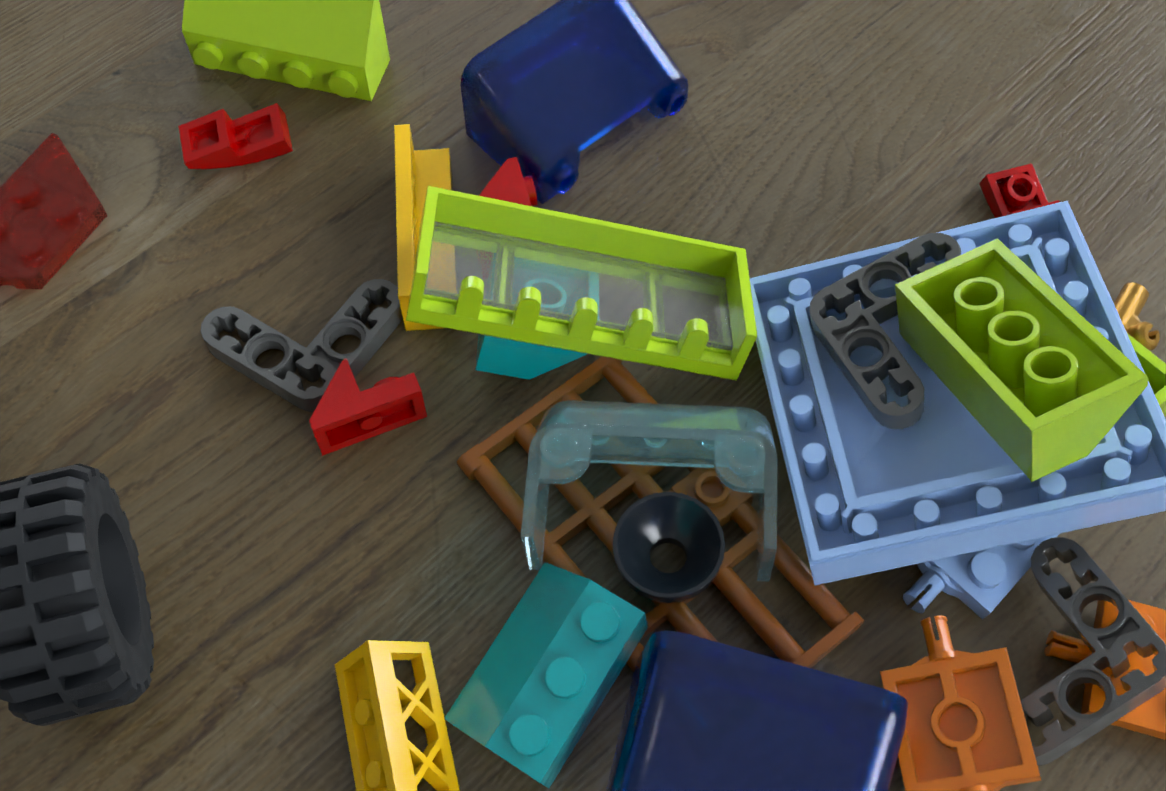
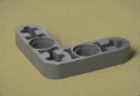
M928 233L823 288L814 295L810 302V319L815 335L874 419L882 426L890 429H904L913 426L920 420L924 412V386L920 378L879 325L898 315L896 295L889 298H881L875 296L869 289L878 280L892 279L899 283L911 278L915 274L937 266L934 262L925 264L926 257L932 256L936 261L945 259L946 262L961 255V248L958 242L949 235ZM859 294L860 300L855 302L854 295ZM834 308L839 314L845 312L846 318L838 321L834 316L827 317L826 312ZM861 346L876 347L883 355L880 361L869 367L858 366L849 357L856 348ZM888 375L889 385L899 397L907 395V406L900 407L895 401L887 403L886 387L882 380Z
M373 279L364 282L355 290L307 347L302 346L243 310L232 306L220 307L206 315L201 324V334L209 352L216 359L296 407L308 412H314L341 361L347 358L355 378L397 328L403 316L398 299V287L384 279ZM385 300L388 302L389 307L387 309L377 307L372 313L370 312L369 305L371 303L381 305ZM367 321L369 322L370 330L365 326ZM237 329L241 340L246 345L242 348L240 341L225 335L220 339L218 334L223 330L231 333ZM344 335H353L361 340L359 347L351 353L339 354L332 350L334 342ZM278 349L285 353L282 362L275 367L261 368L256 365L258 356L266 350ZM296 368H298L300 376L310 382H316L321 377L323 386L321 388L310 386L305 391L301 379L294 374Z
M1064 537L1050 538L1041 542L1034 549L1031 556V569L1040 589L1093 654L1021 700L1026 721L1030 720L1036 727L1042 726L1054 718L1050 708L1047 707V705L1054 701L1057 702L1064 719L1073 726L1063 731L1057 719L1042 730L1046 741L1038 747H1035L1032 743L1038 766L1053 762L1166 688V644L1083 547L1074 540ZM1058 558L1064 564L1071 562L1070 565L1075 579L1082 587L1073 594L1071 586L1058 572L1052 573L1049 565L1051 560ZM1096 600L1111 602L1118 609L1119 614L1116 621L1106 628L1088 626L1082 621L1081 614L1089 603ZM1136 651L1143 658L1154 654L1155 657L1152 659L1155 672L1145 676L1142 671L1136 669L1126 674L1120 680L1123 689L1127 692L1118 696L1110 678L1102 670L1106 667H1111L1112 673L1116 678L1130 668L1127 657L1130 653ZM1082 683H1092L1099 686L1105 692L1106 700L1099 711L1092 714H1081L1074 711L1068 705L1070 691Z

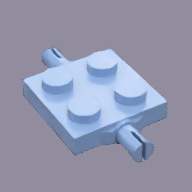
M1059 534L919 563L917 565L923 575L903 594V600L909 605L924 590L925 594L911 608L918 613H923L936 596L943 591L959 598L983 619L994 610L1029 570L1034 549L1041 542L1055 538Z

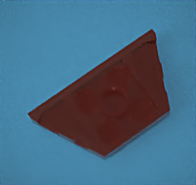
M51 133L0 187V286L12 285L17 289H43L108 216L58 135Z

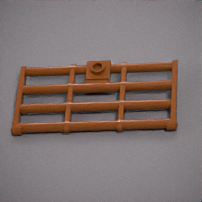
M601 356L483 442L476 444L462 454L457 460V465L469 480L476 479L531 546L528 553L536 562L543 561L585 578L587 577L561 546L589 526L614 556L612 543L617 523L607 511L632 492L639 499L654 493L664 492L652 477L677 458L690 473L667 492L683 493L696 498L713 512L721 527L733 519L747 536L724 553L719 573L710 585L714 583L786 668L759 690L686 605L695 597L674 603L651 600L656 607L646 614L648 628L641 640L668 620L740 705L737 709L711 729L640 642L626 662L636 677L686 737L683 741L684 746L697 762H700L703 759L709 758L713 751L722 744L723 740L853 634L865 620L857 612L850 614L824 584L814 586L811 570L776 533L779 529L776 523L771 518L765 521L751 505L754 495L716 454L708 458L695 444L698 440L697 437L690 430L684 432L624 367L622 364L623 360ZM604 377L666 445L642 464L637 462L579 396ZM560 409L564 411L622 478L596 498L535 428ZM515 441L522 446L576 510L575 514L551 532L545 528L490 461ZM757 548L764 553L832 629L806 652L732 569Z

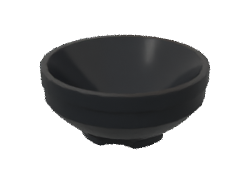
M675 492L654 493L639 499L629 506L617 523L612 543L614 561L619 573L629 587L645 598L664 603L682 602L696 597L707 589L719 573L725 550L723 530L713 512L696 498ZM672 543L683 549L687 560L679 571L664 573L652 565L650 560L652 551L658 545Z

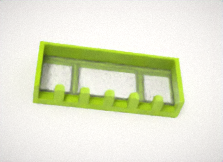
M428 186L419 228L406 321L737 381L757 338L746 249Z

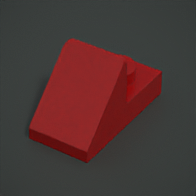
M344 358L313 412L309 423L323 456L426 418L427 412L422 390L414 372L402 377L384 378L373 387L360 391L348 360Z

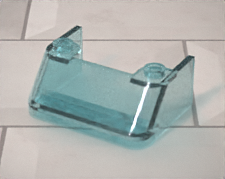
M577 400L561 401L551 406L545 412L529 447L521 527V540L530 570H540L542 567L549 484H566L577 480L586 472L590 463L715 468L720 481L734 491L758 493L757 581H770L777 551V453L771 425L763 414L746 407Z

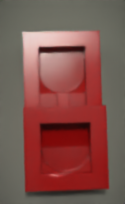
M278 103L234 120L229 117L224 109H220L178 126L183 160L188 169H217L242 166L275 158L293 151L286 115Z

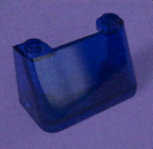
M560 0L473 57L464 68L460 82L466 135L500 166L503 165L506 159L517 157L523 177L532 176L537 200L541 204H544L556 194H563L573 187L579 176L578 168L580 152L645 106L656 118L677 114L687 102L689 86L685 75L630 0Z
M675 631L655 632L651 635L636 662L606 791H888L905 731L908 702L899 694L886 689L694 635Z

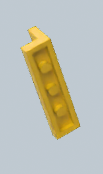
M410 124L394 125L398 299L406 331L443 329V327L406 321L427 188L432 186L452 190L449 148L414 150ZM432 243L426 285L427 291L457 296L454 247Z
M367 640L337 662L335 670L356 791H418L417 786L422 778L436 791H460L429 642ZM392 660H411L416 683L412 692L395 677ZM409 716L425 729L428 745L423 753L407 739L405 722Z

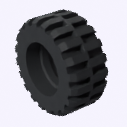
M80 463L0 482V699L8 702V710L15 717L38 726H46L131 704L146 691L152 680L150 676L154 666L152 656L154 640L150 625V619L152 618L150 604L147 602L144 573L141 571L135 540L132 539L130 533V524L125 511H122L120 507V499L115 489L110 488L109 480L105 474L100 473L99 469Z

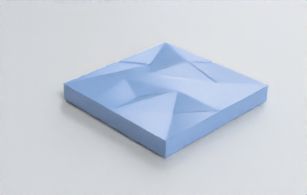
M1068 201L937 232L949 235L955 239L961 248V254L998 238L1145 373ZM916 238L750 278L757 330L755 341L814 586L1166 511V419L1149 381L1144 391L1088 456L1031 482L902 338L899 333L898 315L879 325L920 378L924 386V412L919 421L913 426L904 429H890L882 426L874 419L815 335L810 319V302L814 295L823 288ZM932 256L925 258V264L934 262L936 265L944 263L945 259L936 261ZM881 279L873 283L869 290L875 296L889 298L896 295L895 284L898 282L892 279ZM859 294L854 295V301L856 302L860 300ZM834 308L826 312L827 317L834 316L838 321L846 318L845 312L839 314ZM861 346L856 348L849 358L858 366L869 367L880 361L883 355L876 347ZM889 375L882 380L886 387L887 403L895 401L900 407L907 406V395L903 397L896 395L889 385Z

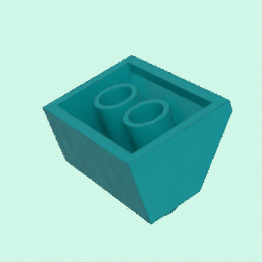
M545 562L445 716V720L549 789L647 630L648 624L645 612L594 581Z

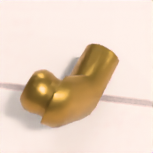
M1126 283L1114 302L1115 308L1126 332L1149 351L1154 350L1160 340L1159 331L1149 332L1153 324L1141 322L1138 318L1149 297V292L1138 283Z

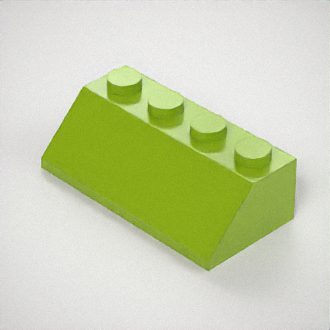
M184 0L182 33L194 64L208 69H219L247 75L255 79L262 78L291 84L298 88H310L334 93L345 98L353 97L372 101L390 61L379 0Z
M998 238L895 284L899 333L902 338L1031 482L1088 456L1148 386V376Z

